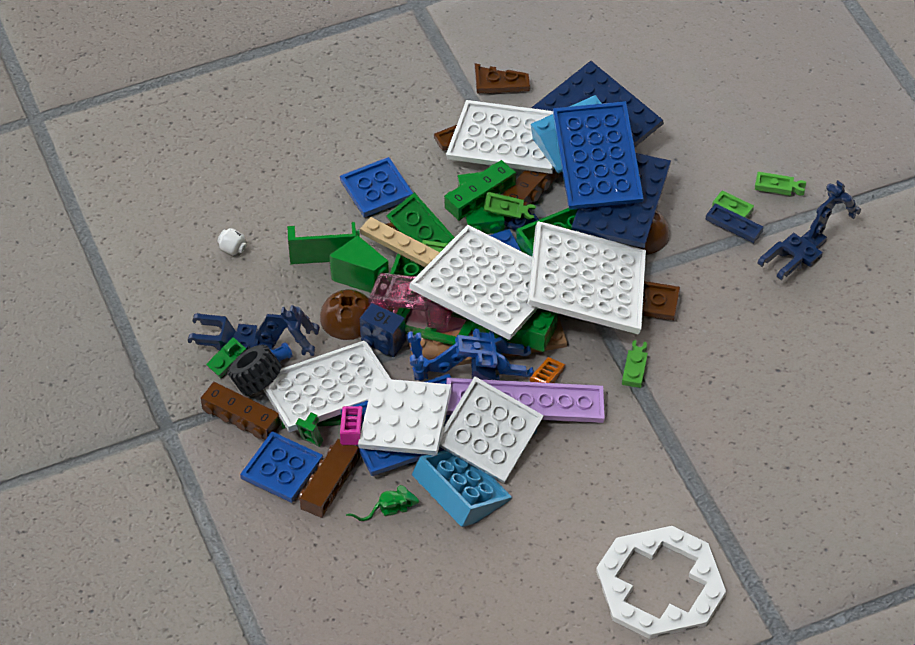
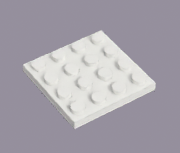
M474 377L445 424L439 447L498 481L505 483L544 415L479 378Z
M374 378L358 442L359 448L437 455L452 390L451 384Z

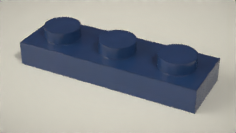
M716 203L706 214L705 220L752 243L758 239L764 228Z

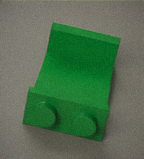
M481 172L457 175L458 187ZM484 205L466 216L467 225L485 234L504 231V216L483 211Z
M351 222L352 234L296 237L295 226H287L290 265L330 262V254L357 235L360 237V231L356 229L355 222Z

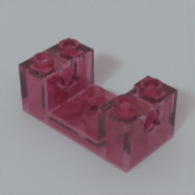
M379 273L369 296L370 304H376L391 312H394L395 307L425 310L427 327L447 328L453 311L415 291L410 293L413 291L409 289L410 283L416 277Z

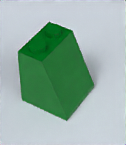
M358 235L329 255L331 279L334 282L375 295L388 287V260Z

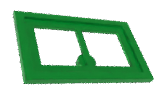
M405 298L396 313L405 319L412 308L437 313L432 323L426 326L425 329L405 325L406 334L412 331L413 335H416L420 332L421 338L451 345L456 344V336L437 332L435 324L441 314L466 320L458 335L469 336L472 332L471 320L440 304Z

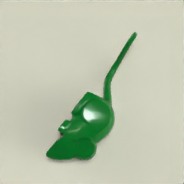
M400 485L397 487V491L389 490L383 492L372 512L367 517L360 518L351 513L346 514V516H352L359 521H367L373 517L378 508H380L384 516H391L397 514L398 510L407 512V507L418 504L419 499L408 491L405 486Z

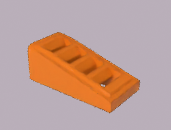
M548 357L531 376L530 382L555 383L565 368V364Z

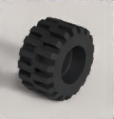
M257 345L246 350L234 360L228 370V376L241 393L251 395L270 385L280 373L282 366L267 345Z

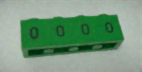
M502 160L492 164L472 179L462 183L461 186L453 191H449L444 196L445 209L460 221L485 204L487 192L502 194L516 185V172Z

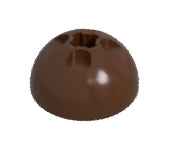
M656 210L645 248L629 246L646 250V255L656 253L664 248L670 237L669 225L665 217Z
M345 289L337 291L326 299L321 308V326L327 334L337 339L354 340L361 338L360 317L372 302L366 295L356 290Z

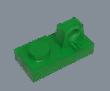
M233 337L206 365L219 378H222L228 372L234 360L247 349Z
M310 412L306 420L298 418L295 424L303 440L320 447L323 439L316 426L319 418L318 415Z

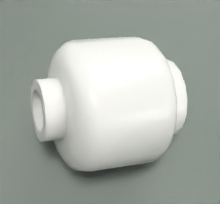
M233 228L224 229L217 240L219 248L232 256L242 253L246 247V243H244L245 236Z

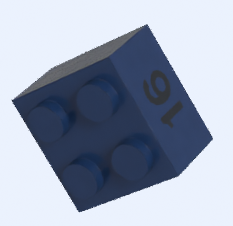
M371 303L360 317L361 341L367 342L370 347L379 350L385 355L395 357L406 342L405 318Z

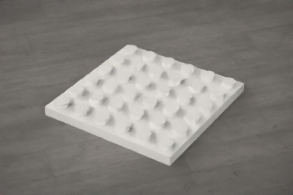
M538 221L535 228L527 305L639 334L642 322L646 250Z
M469 225L418 274L409 289L508 340L517 333L538 309L537 307L527 305L532 257Z

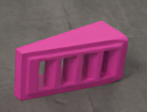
M362 406L342 407L340 443L342 445H358L362 428Z

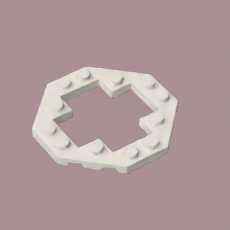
M674 526L616 538L596 569L612 620L648 639L657 638L660 634L683 632L687 628L696 626L698 628L707 626L726 595V590L709 544ZM661 545L696 561L689 572V578L705 585L689 612L669 604L659 619L625 602L633 590V585L617 578V576L634 551L652 560Z

